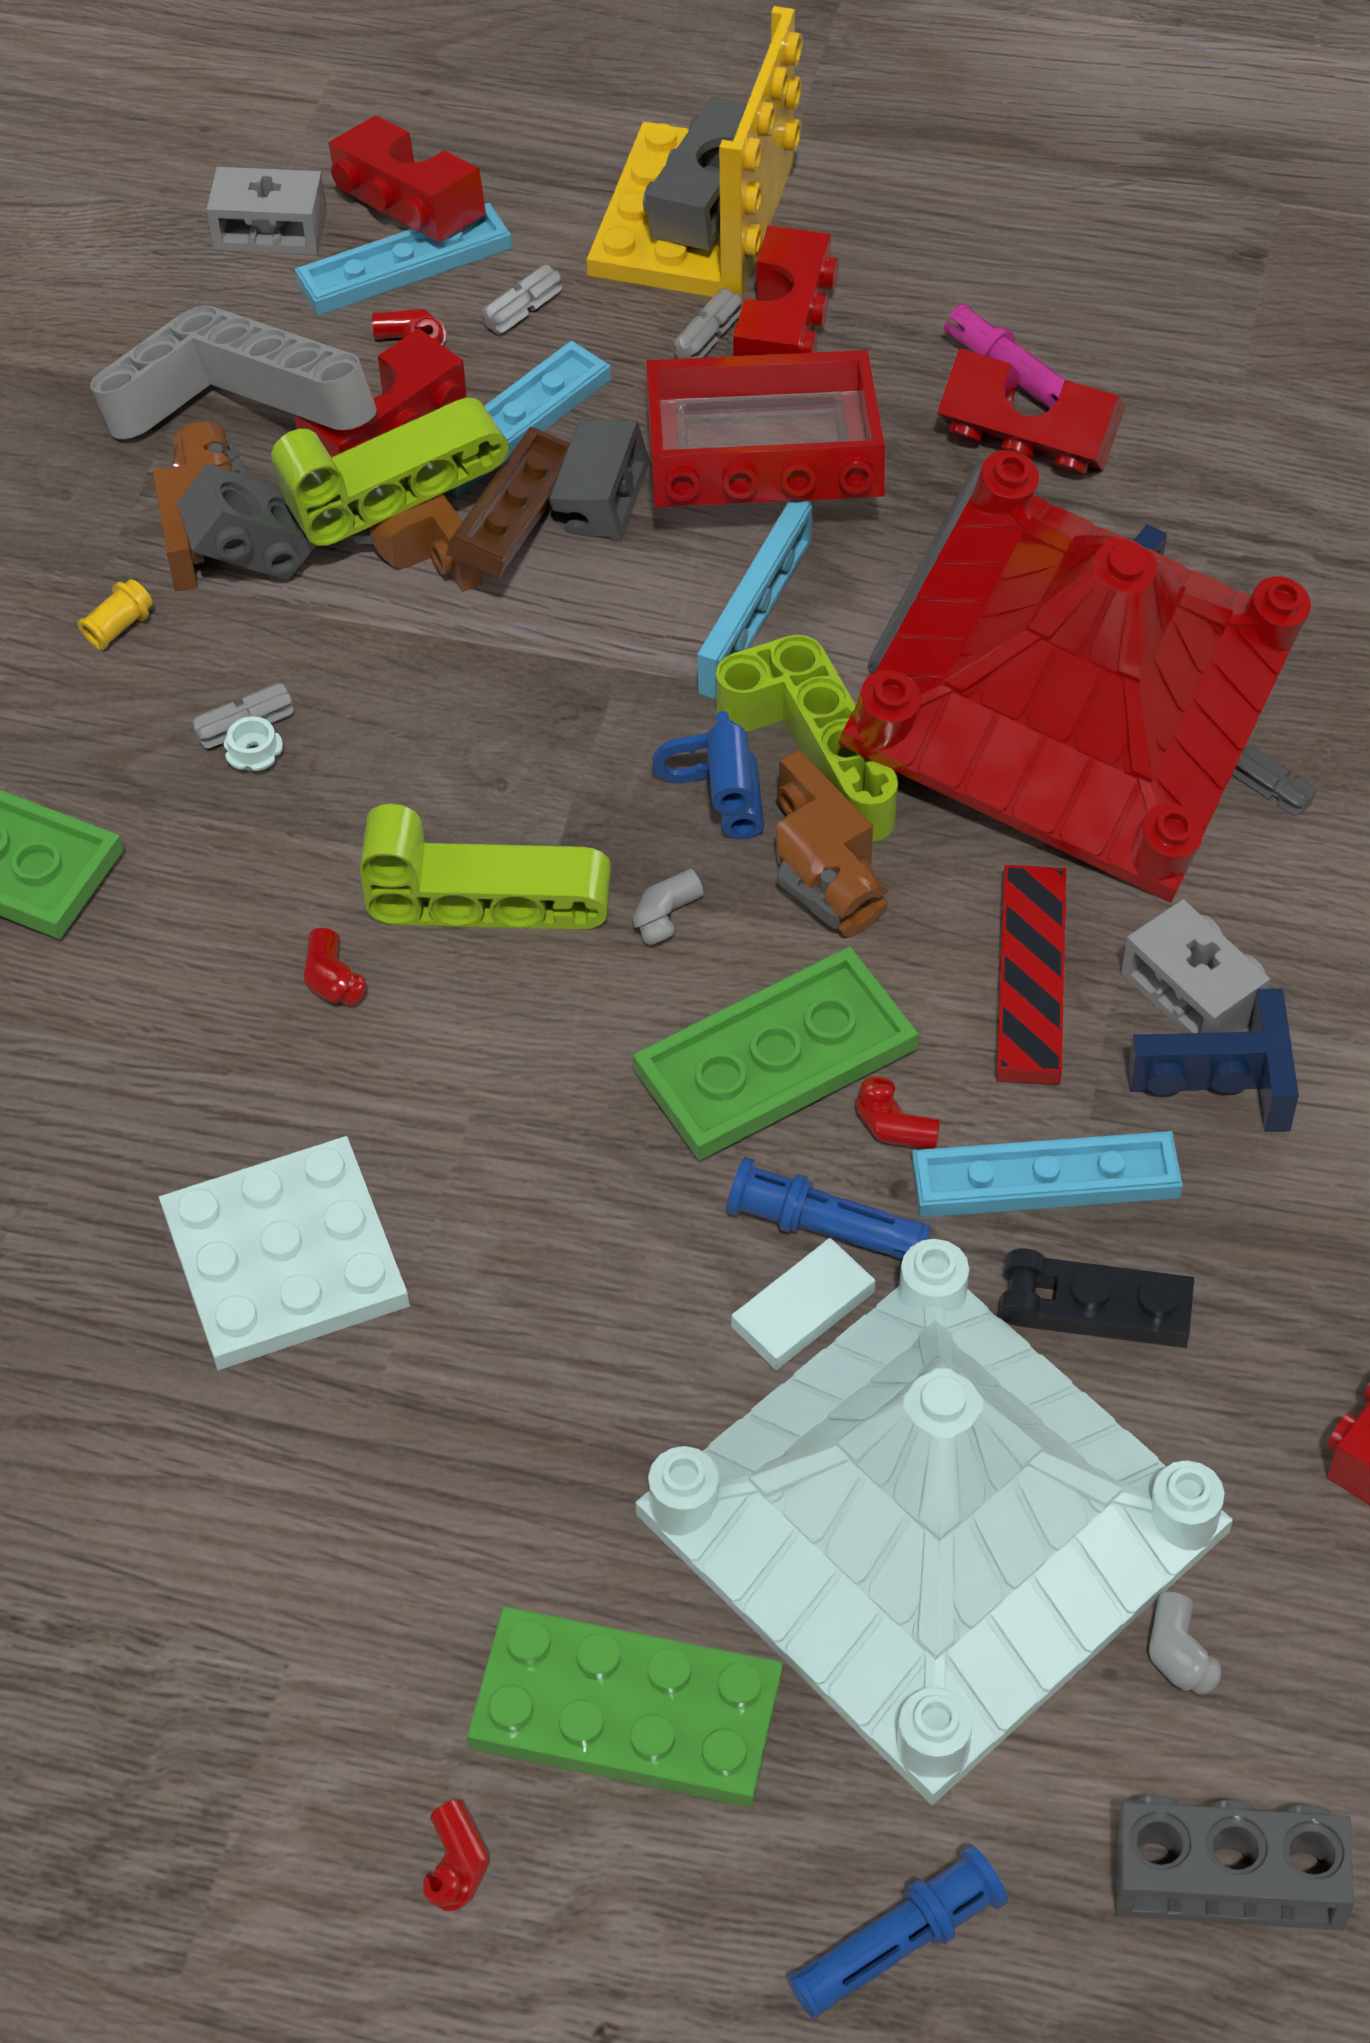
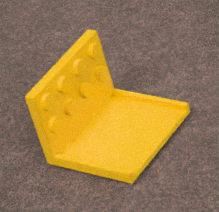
M773 7L771 12V44L733 141L722 140L719 146L720 235L710 250L651 237L648 214L643 210V197L646 187L651 181L656 180L666 165L669 153L680 145L689 129L643 121L586 259L587 276L713 297L720 289L727 288L733 294L738 293L742 299L744 298L767 226L772 222L793 164V151L796 152L801 136V119L794 118V110L799 105L802 78L794 76V66L797 67L800 60L803 36L802 33L795 32V9Z

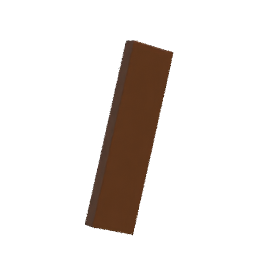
M530 426L450 539L446 555L500 578L550 504L549 498L570 443Z

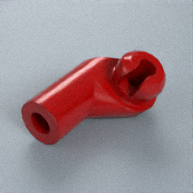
M422 308L372 313L374 340L403 339L417 328H420L443 345L446 341L445 327L438 319Z
M313 929L308 938L304 967V981L307 988L334 1004L339 1001L346 1006L358 1004L365 994L366 981L361 974L352 973L350 966L337 959L340 936L332 929Z
M871 1076L862 1082L860 1087L861 1095L856 1098L857 1112L879 1141L886 1144L918 1149H936L940 1119L904 1114L898 1103L893 1099L895 1085L888 1078Z
M452 1800L444 1803L430 1815V1820L446 1852L440 1863L436 1865L434 1875L426 1873L423 1880V1892L429 1903L444 1911H455L471 1902L489 1865V1853L462 1800Z

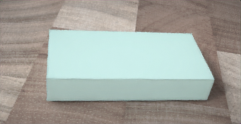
M829 1238L731 1315V1327L777 1371L875 1293L876 1280Z

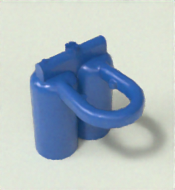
M721 711L716 716L717 725L712 727L708 733L673 739L659 746L652 756L653 771L659 778L672 783H688L710 777L712 805L717 811L721 812L722 831L726 836L733 839H749L757 836L764 828L757 759L749 751L748 735L745 729L730 720L727 712ZM707 748L708 763L697 764L696 766L684 769L671 768L665 764L666 759L674 754L682 752L694 753L696 750Z

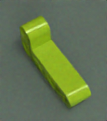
M463 398L332 458L315 432L309 429L293 430L282 436L275 443L271 452V459L283 499L311 543L317 546H327L492 471L505 460L509 452V442L481 401L476 398Z
M791 635L733 653L723 658L716 669L717 714L721 711L727 712L730 720L742 726L745 731L755 730L784 721L798 748L873 825L872 842L881 841L893 832L896 824L898 797L896 774L892 768L883 766L838 744L842 730L856 704L817 640L805 635Z
M383 804L372 808L367 814L360 874L366 909L369 915L377 921L385 924L405 926L583 930L600 926L606 920L608 914L611 863L603 852L594 848L425 843L420 816L412 809L403 805Z

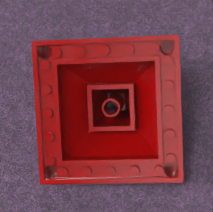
M999 450L990 454L984 460L970 499L901 623L893 641L889 645L876 672L870 674L863 682L855 708L842 730L838 744L883 766L892 768L908 778L1171 903L1202 843L1206 828L1291 648L1310 614L1311 601L1309 594L1302 585L1293 579L1283 576L1268 577L1260 581L1251 596L1243 592L1234 591L1226 584L1196 570H1189L1181 563L1151 549H1145L1140 544L1106 528H1099L1091 521L1061 507L1050 505L1046 500L1034 495L1040 477L1038 468L1033 461L1017 451Z

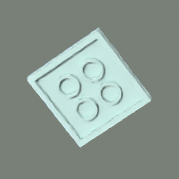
M347 1136L159 1196L162 1210L217 1371L410 1307L407 1290Z

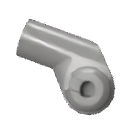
M688 869L649 887L641 895L632 915V922L634 928L639 927L642 939L646 944L653 945L672 936L675 927L667 914L703 897V887L695 871Z
M1162 1593L1158 1597L1149 1645L1150 1659L1178 1688L1183 1691L1192 1690L1198 1695L1208 1694L1218 1686L1222 1671L1219 1662L1215 1658L1208 1656L1206 1649L1188 1634L1194 1603L1188 1596L1180 1593Z

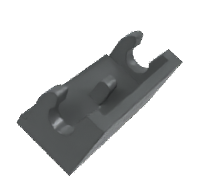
M579 419L549 498L554 511L564 513L578 512L587 518V520L569 519L565 527L567 532L581 536L609 537L610 541H622L650 463L637 420Z

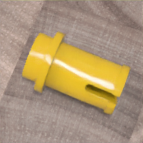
M129 579L126 583L120 581L115 583L112 587L113 594L85 618H81L78 621L77 625L82 635L98 650L107 648L112 640L136 620L142 622L149 617L148 609L153 606V600L146 589L137 581Z

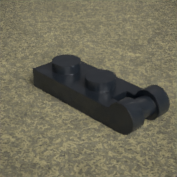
M1018 1248L1008 1252L1004 1275L1010 1281L1009 1290L1003 1292L1001 1296L999 1311L1000 1318L1004 1322L1019 1327L1187 1348L1190 1335L1195 1277L1045 1258L1042 1253L1028 1248ZM1036 1288L1056 1290L1055 1300L1041 1298L1036 1293Z

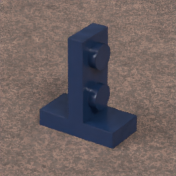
M1283 988L1257 989L1250 1021V1032L1133 1035L1128 1065L1130 1092H1152L1158 1095H1170L1179 1091L1216 1090L1221 1093H1236L1244 1089H1258L1264 1132L1291 1131L1299 1092Z

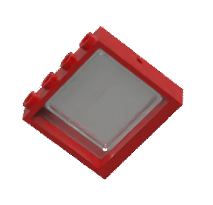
M868 350L646 360L654 507L885 497V443Z

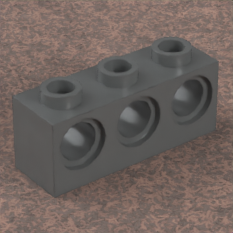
M1159 1795L1144 1796L1138 1798L1135 1802H1122L1116 1828V1916L1344 1930L1354 1905L1350 1816L1330 1815L1327 1809L1315 1805L1292 1806L1284 1812L1254 1810L1251 1804L1238 1800L1218 1801L1209 1807L1179 1805V1802L1173 1798ZM1146 1844L1162 1845L1173 1854L1175 1861L1165 1865L1151 1863L1142 1856L1139 1848ZM1225 1848L1235 1849L1246 1856L1251 1866L1241 1870L1228 1868L1217 1859L1214 1852ZM1298 1853L1313 1855L1323 1863L1326 1872L1317 1875L1305 1873L1295 1866L1291 1856Z

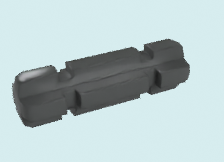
M1249 745L1247 749L1244 748L1232 776L1268 800L1273 796L1279 801L1276 805L1293 816L1302 814L1312 804L1316 794L1314 786L1299 776H1295L1292 780L1288 777L1291 774L1290 770L1252 745Z

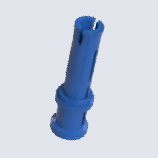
M744 1157L739 1165L730 1191L726 1211L734 1216H738L743 1211L779 1223L780 1231L787 1233L792 1231L798 1232L800 1227L813 1232L816 1231L856 1246L896 1257L900 1260H903V1256L911 1246L922 1240L929 1239L932 1225L908 1220L868 1205L827 1194V1192L813 1188V1182L809 1181L807 1176L797 1174L794 1179L757 1168L755 1160Z
M970 1844L960 1851V1861L925 1883L917 1879L909 1884L908 1890L903 1894L904 1902L851 1935L817 1960L806 1965L796 1973L793 1972L787 1976L788 1983L795 1997L813 2020L838 2001L878 1977L931 1941L936 1946L940 1943L947 1944L956 1937L955 1928L988 1906L998 1910L1007 1904L1008 1897L1002 1882L989 1861L975 1846Z

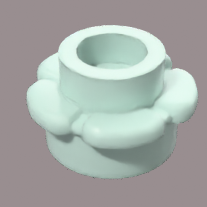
M256 716L244 717L235 721L227 731L224 748L228 752H226L225 757L227 762L238 770L261 771L274 764L275 755H279L282 752L283 742L280 735L274 732L273 726L266 719Z

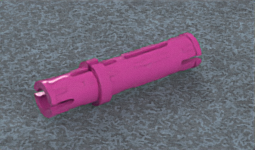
M965 303L960 304L950 313L948 317L956 321L958 325L955 326L950 321L945 322L944 331L948 336L955 338L974 353L1011 363L1021 375L1018 382L1020 388L1048 409L1055 405L1066 380L1016 343L1014 341V334L1005 327L993 326L974 312L969 305Z

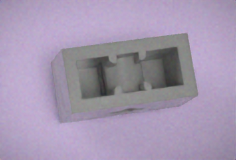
M217 167L206 208L213 250L318 255L327 213L321 171Z
M1184 899L1127 936L1121 974L1183 1033L1242 1031L1250 1025L1257 989H1269L1271 978L1266 975L1262 965L1251 955H1244L1223 936L1219 926L1213 919L1206 915H1200Z

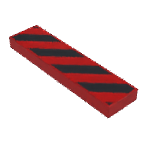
M1004 866L996 1081L1061 1085L1067 868Z

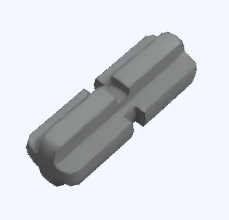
M541 265L514 285L517 289L516 291L514 288H509L482 309L484 318L482 322L485 327L491 329L496 335L503 334L530 314L527 310L528 308L530 311H535L557 295L562 289L559 272L557 270L554 271L549 265Z
M727 288L720 289L698 313L700 316H696L674 340L676 347L674 351L675 356L678 359L704 357L719 340L717 337H721L739 317L743 301L738 293L733 294Z
M275 683L241 697L240 705L235 706L234 702L231 701L195 716L192 720V725L197 740L204 749H211L224 743L229 727L241 718L256 716L274 723L290 716L294 709L291 696L282 683Z

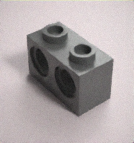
M208 463L177 502L192 552L289 581L316 546L309 541L287 506L280 487Z

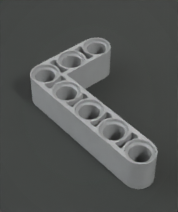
M213 306L195 307L178 315L99 372L90 383L91 391L110 435L117 439H128L143 434L210 384L337 430H348L362 426L370 421L377 411L364 371L356 355Z

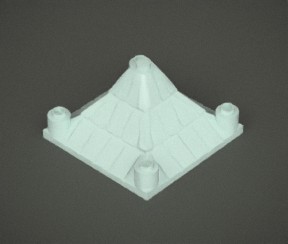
M939 1239L922 1240L911 1246L903 1256L900 1286L880 1301L873 1310L862 1316L838 1336L831 1345L821 1350L797 1370L789 1380L779 1385L755 1405L747 1415L737 1420L713 1440L705 1450L701 1451L697 1448L683 1446L671 1448L660 1454L651 1465L648 1476L649 1491L635 1502L636 1515L932 1806L1157 1600L1160 1594L1169 1589L1230 1532L1233 1521L1222 1510L1225 1493L1221 1480L1213 1470L1202 1463L1188 1460L1173 1462L1166 1467L1153 1452L1128 1430L1123 1429L1116 1423L1110 1414L1085 1392H1081L1072 1384V1381L1043 1355L1038 1354L1024 1338L1001 1318L995 1316L981 1300L967 1289L969 1278L967 1257L959 1247L949 1241Z

